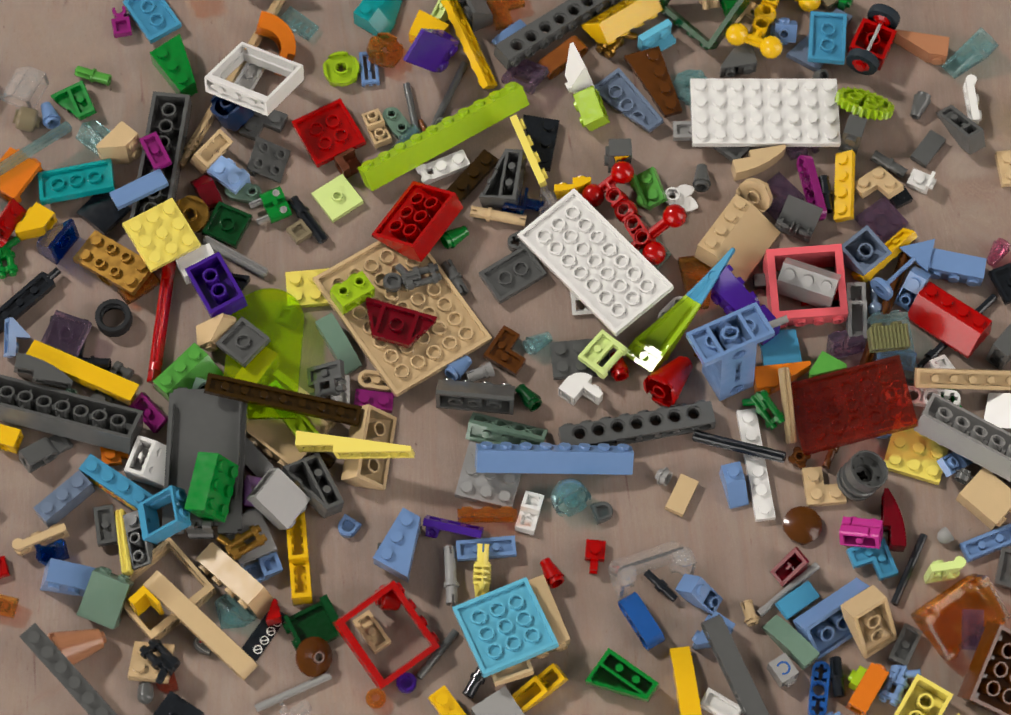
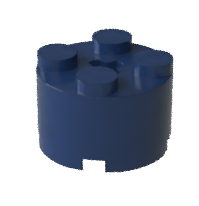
M214 95L211 99L212 105L210 110L220 125L226 129L237 131L254 115L253 110Z

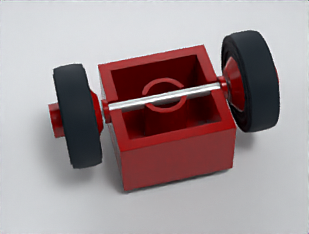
M874 4L870 7L867 19H862L846 57V63L853 71L862 75H873L877 70H881L894 43L897 33L895 29L900 22V15L895 9L885 4Z

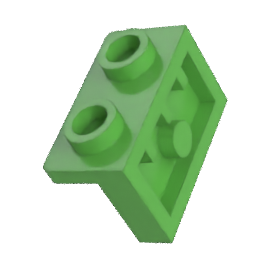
M651 167L638 175L634 174L630 185L636 192V201L640 207L651 210L668 200L656 168Z

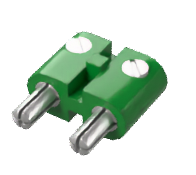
M280 186L259 194V199L249 202L251 209L263 205L267 215L256 219L258 225L268 221L273 224L292 216L291 209Z

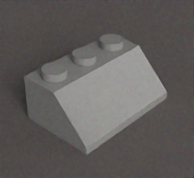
M787 257L783 262L777 281L778 294L819 308L831 307L841 275Z

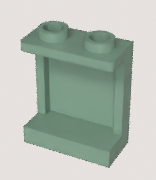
M101 566L94 569L77 615L114 630L121 622L120 615L129 590L135 582L131 581L127 575L112 573V570L107 567Z

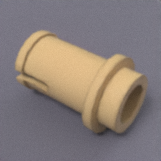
M749 599L741 602L740 605L745 617L744 623L748 627L757 625L760 618L756 615L753 601Z

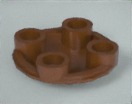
M798 506L787 512L783 521V531L791 540L801 545H807L819 537L822 531V521L815 510L805 506Z

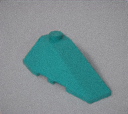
M362 0L353 12L354 24L384 41L395 27L402 0Z

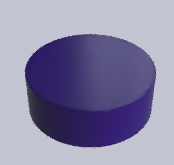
M405 672L397 678L396 684L400 692L408 694L415 690L417 681L412 673Z

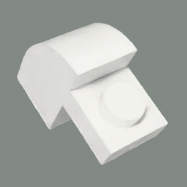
M580 372L568 376L558 388V396L573 406L582 395L596 405H599L603 400L601 388L595 384L592 385V376L587 373Z

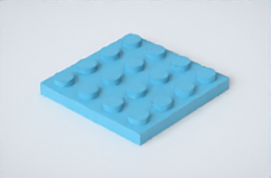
M527 577L452 607L484 678L559 647L558 641Z

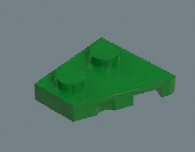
M79 81L50 95L56 103L80 121L97 113L83 81Z

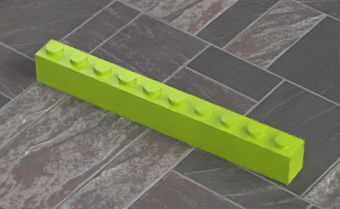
M509 82L504 88L491 92L484 99L474 101L473 105L461 108L453 116H447L442 119V122L428 126L420 134L412 135L409 140L397 143L389 151L379 153L378 157L364 161L357 168L365 186L369 190L374 191L527 107L530 104L523 86L517 82Z

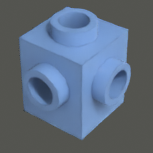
M786 17L774 20V25L770 27V36L779 38L782 45L796 43L797 22Z

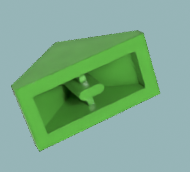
M822 351L811 368L807 381L809 383L845 375L847 364Z

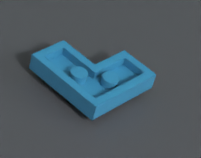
M884 537L882 538L880 549L854 546L846 550L853 569L872 563L879 581L896 576L899 573Z

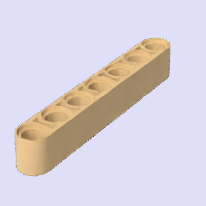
M156 570L143 584L170 613L242 680H245L258 666L247 653L159 571Z

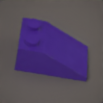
M421 28L403 60L432 72H442L448 67V61L457 52V46L460 42L444 30Z

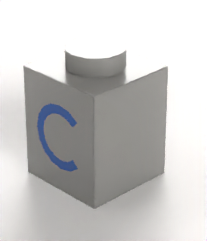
M786 653L769 662L767 670L780 688L785 685L789 687L797 681L796 678L799 672Z

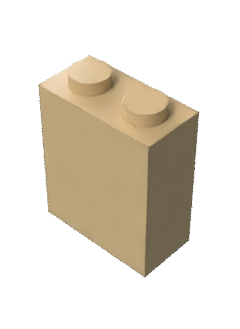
M984 467L963 488L956 498L962 506L991 530L996 526L1000 528L1007 520L1005 516L1009 512L1011 513V488Z

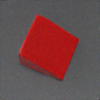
M276 598L272 600L266 617L267 626L282 623L281 612Z

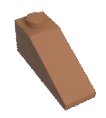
M895 29L897 31L894 40L895 44L927 63H932L933 65L945 64L950 37Z

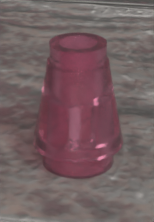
M1002 238L995 240L986 262L995 267L1010 252V243Z

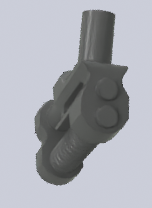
M431 262L427 266L420 268L415 266L411 271H408L401 263L395 267L401 274L402 284L407 290H413L418 286L431 283L436 284L439 280H442L441 273H436V271H439L437 263L433 264ZM430 273V277L421 279V275Z

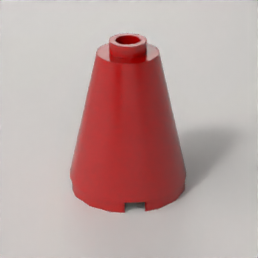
M678 356L646 377L643 381L644 390L647 394L650 392L655 403L664 407H670V405L676 403L693 369L691 360L685 356Z

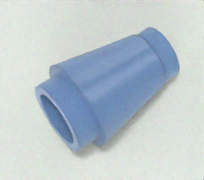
M50 102L42 103L43 125L48 129L57 128L60 125V116Z
M465 355L448 364L444 370L446 377L454 379V381L460 380L472 364L471 358Z

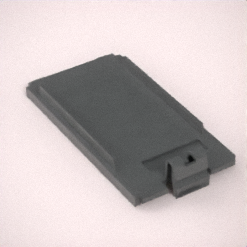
M177 388L173 389V393H169L164 489L173 485L185 489L188 495L198 452L221 454L239 466L226 521L224 523L203 520L190 513L191 526L185 529L189 539H215L211 526H218V534H237L238 531H242L248 403L205 394L204 389ZM172 502L163 507L162 526L175 520ZM185 529L176 534H185Z

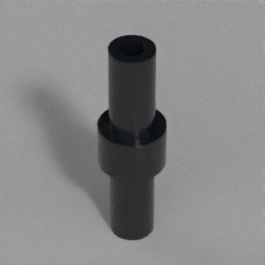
M650 570L645 572L644 576L655 585L654 588L659 593L662 592L672 602L678 598L667 587L668 584L663 579L660 580Z

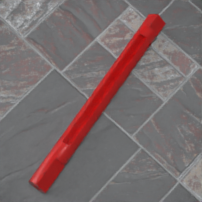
M175 260L162 267L147 382L151 384L162 372L176 269Z

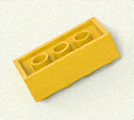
M622 0L581 24V27L598 44L606 43V45H610L617 41V37L628 35L632 28L643 26L644 21L647 19L652 20L658 16L657 13L663 9L659 0Z

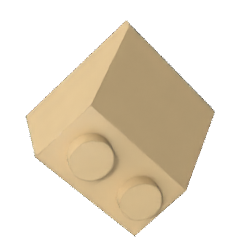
M123 121L96 145L100 160L111 158L113 165L131 163L134 159L136 160L140 157L143 150L138 133Z

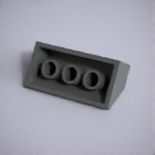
M451 378L438 379L436 408L513 415L516 386L508 383L496 385L487 381L474 383L471 380L454 381Z

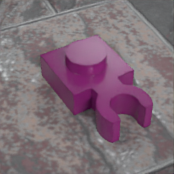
M122 6L121 13H117L115 7L112 8L114 19H111L114 38L131 36L130 17H126L127 11L125 6Z

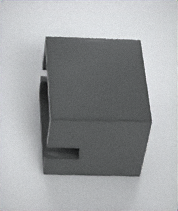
M765 273L753 274L754 290L765 289Z

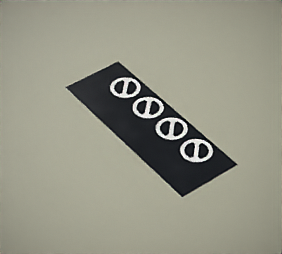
M267 612L241 648L254 661L258 660L285 622L283 616L286 614L281 612L282 623L267 626L266 623Z

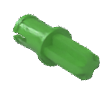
M77 66L75 69V76L90 80L91 83L98 82L109 86L111 83V74L99 72L95 68L92 70Z

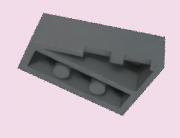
M319 452L283 466L282 471L311 499L308 503L323 518L342 512L344 501Z

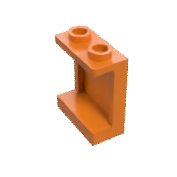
M10 147L0 159V197L7 201L15 199L20 204L22 202L20 195L37 173L43 172L40 161L27 157L20 149L15 150Z

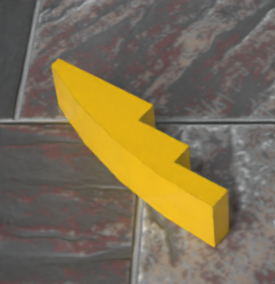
M690 646L670 648L680 715H702Z

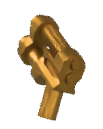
M630 32L626 36H619L616 38L617 41L612 43L611 46L606 45V43H597L595 49L599 53L605 52L604 56L606 58L613 57L618 47L624 45L625 38L637 40L638 33Z
M257 524L256 526H249V529L241 534H235V539L232 540L220 534L217 537V541L225 546L227 554L233 560H238L242 558L241 556L255 548L265 545L264 542L267 541L264 533L259 535V532L262 530L259 524ZM254 536L256 540L246 545L244 541Z

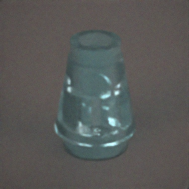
M546 331L526 337V340L523 341V347L529 355L537 354L552 342V336Z

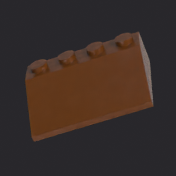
M987 622L957 696L997 715H1011V629L1001 624Z

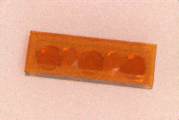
M466 506L458 509V522H517V509H513L510 506H504L501 509H493L490 506L473 509V507Z

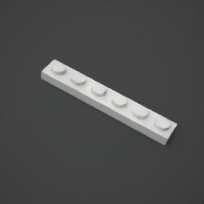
M756 408L737 410L736 416L741 441L763 446L757 413L755 411ZM743 453L755 522L775 520L776 516L766 461L764 458Z

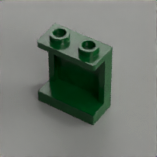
M327 594L319 598L320 602L290 617L288 615L283 616L285 623L282 625L287 635L291 633L294 639L291 643L295 651H297L299 644L308 637H320L327 641V643L341 637L333 625V622L339 617Z

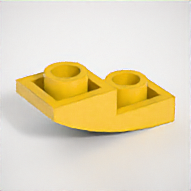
M577 176L572 177V184H554V199L563 198L572 189L582 194V190L591 184V177Z

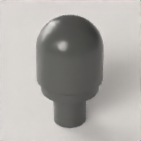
M142 681V684L138 687L137 699L141 704H149L154 698V688L150 682Z

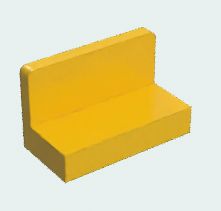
M144 586L128 599L133 611L138 616L150 606L161 616L164 614L159 600Z

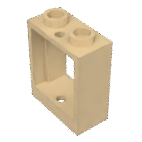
M219 129L193 155L190 163L203 175L230 148L233 141Z

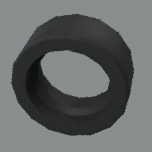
M109 299L101 303L95 312L97 326L106 336H122L132 326L133 317L129 306L124 301ZM112 309L122 310L125 314L124 322L116 327H108L103 323L104 314Z

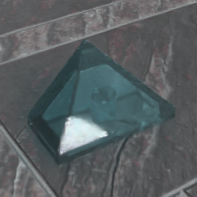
M227 593L215 600L221 629L245 627L257 618L250 611L245 610Z

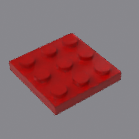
M341 98L291 121L293 128L317 168L333 161L334 157L352 147L358 149L366 145L365 138Z

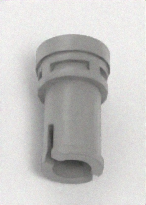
M491 362L465 372L467 379L473 382L495 376Z

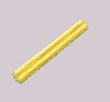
M124 509L116 510L114 514L121 573L129 576L133 574L123 520V515L126 512Z

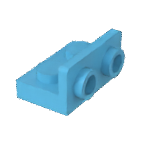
M666 19L639 35L637 48L642 51L659 46L662 52L674 45L676 39L671 34L672 23L670 20Z

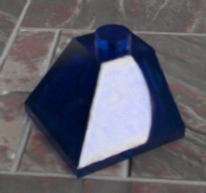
M69 219L47 231L44 236H41L36 245L39 254L57 265L80 237L74 220Z

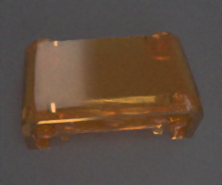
M979 574L965 576L911 614L915 624L923 631L925 637L942 659L947 661L957 658L960 652L959 646L985 629L987 622L1004 625L1006 620L1011 617L989 576Z

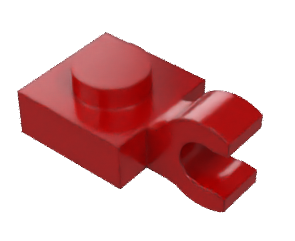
M586 539L584 560L590 561L589 574L597 575L598 562H604L606 541Z

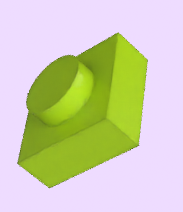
M860 665L857 671L852 670L847 679L850 681L848 688L853 691L856 690L867 671L866 668Z

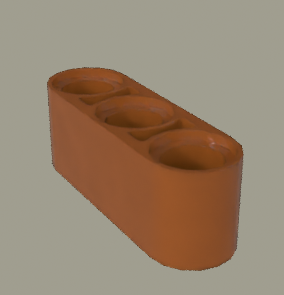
M576 35L570 37L538 62L537 68L549 80L566 70L570 43H574L581 58L588 52V47Z

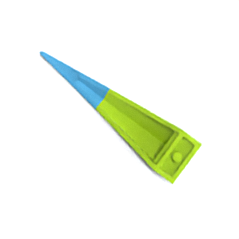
M734 247L684 297L633 340L627 348L629 350L625 355L627 358L651 374L658 370L664 361L668 360L734 254Z

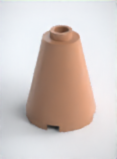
M99 629L48 633V638L72 665L103 649L104 643H107L104 632H100Z

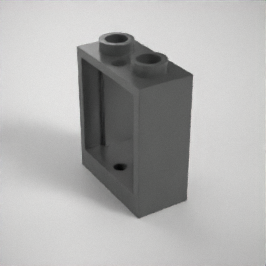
M1011 324L994 342L985 359L999 370H1002L1011 359Z

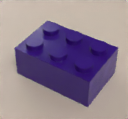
M219 252L185 269L190 282L211 318L221 313L231 315L248 306L242 291Z

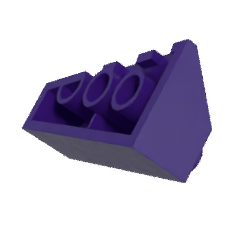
M727 265L711 289L712 301L722 307L726 315L757 302L768 322L775 320L776 317L765 305L760 306L756 294L753 291L750 293L743 285L745 283L741 277L736 278L732 273L734 269ZM780 326L773 328L775 336L779 334ZM769 338V339H767V340H765V341H763V342H760V344L763 346V345L766 344L768 341H770L772 338Z

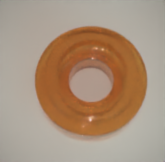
M374 688L366 694V703L373 709L381 708L386 702V695L381 689ZM378 695L380 698L378 701H373L372 697Z

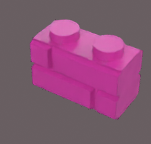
M843 516L839 530L840 545L880 549L884 534L883 520Z

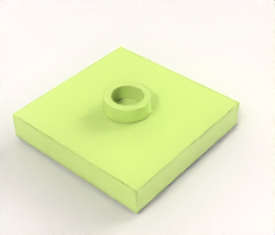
M343 174L311 193L332 223L364 204L362 198Z

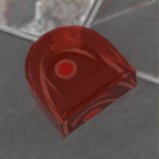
M175 673L170 676L169 684L156 683L158 690L165 694L170 691L175 692L179 690Z

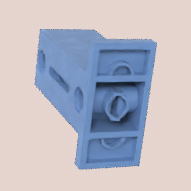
M757 302L686 333L687 340L702 363V373L719 401L754 386L757 344L775 336V331Z

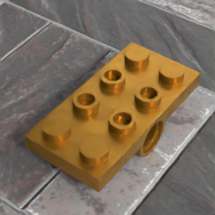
M94 230L72 258L75 263L96 274L105 284L109 286L115 285L132 296L137 293L152 273L140 255Z

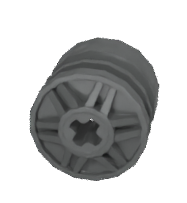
M868 450L859 451L839 469L837 473L838 487L851 500H866L886 482L888 478L887 465L881 456L875 452Z

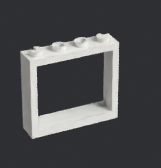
M241 42L204 77L205 92L268 116L304 80V68L299 63ZM243 61L287 77L268 96L225 80Z

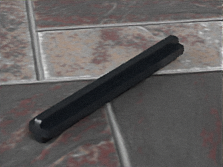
M695 430L692 435V439L695 442L784 463L786 460V452L698 430Z

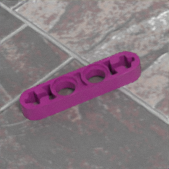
M800 155L797 159V169L806 202L823 208L818 220L823 221L827 216V208L811 155Z

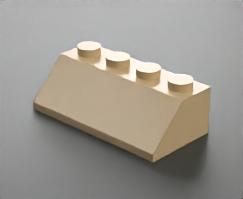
M370 404L363 405L358 427L350 425L348 438L393 444L397 417ZM390 458L344 459L341 481L355 487L385 490Z

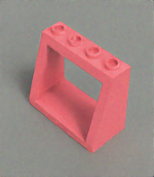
M842 244L766 249L762 269L763 273H765L768 309L776 319L787 315L789 320L788 323L781 325L780 328L793 325L803 327L806 324L819 326L832 322L833 324H841L847 320L848 304ZM787 257L819 268L834 267V272L841 275L837 287L839 307L779 311L776 271H781L783 262Z

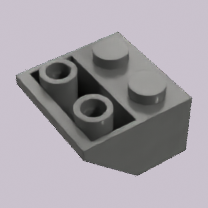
M458 0L473 32L493 24V14L485 0Z

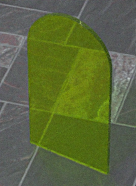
M275 288L254 291L245 296L248 306L231 314V316L236 317L237 321L244 317L266 334L271 341L245 368L226 354L224 376L298 392L304 333V313L298 300L286 291ZM248 403L247 419H296V413Z

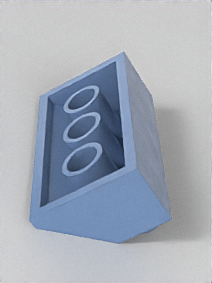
M855 578L793 620L797 631L820 653L817 658L818 660L853 637L844 620L840 605L870 587L860 579Z

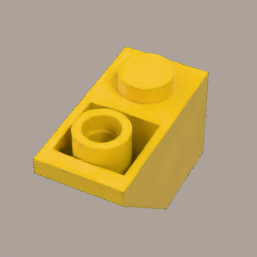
M36 202L33 207L27 210L24 219L17 223L15 227L16 236L22 241L47 235L58 221L55 212Z

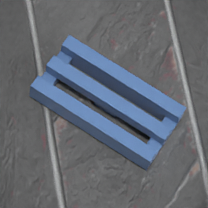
M377 51L359 52L362 87H366L365 85L373 86V84H376V86L380 85ZM372 55L374 56L376 79H372L370 56ZM363 56L367 58L369 80H365Z

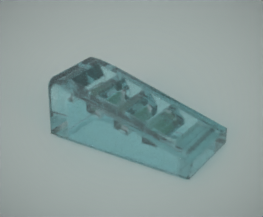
M292 6L280 17L293 33L307 41L319 29V26ZM302 24H305L304 28L301 30L299 27ZM308 27L312 28L308 34L305 32Z

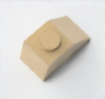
M221 313L197 325V345L208 352L216 351L218 348L216 342L236 323V317Z

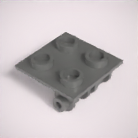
M257 136L246 169H248L250 176L255 177L256 174H260L281 183L290 150Z
M789 194L775 227L783 233L809 243L823 208Z

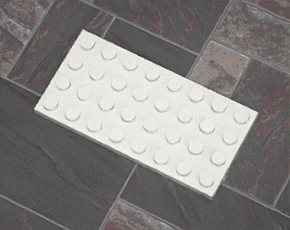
M690 78L692 147H772L784 144L786 147H840L839 107L835 102L837 79Z
M572 189L517 234L518 238L615 336H618L674 289V286L575 189Z

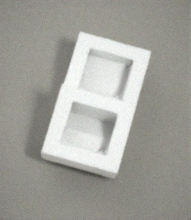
M525 491L515 531L534 535L545 495Z

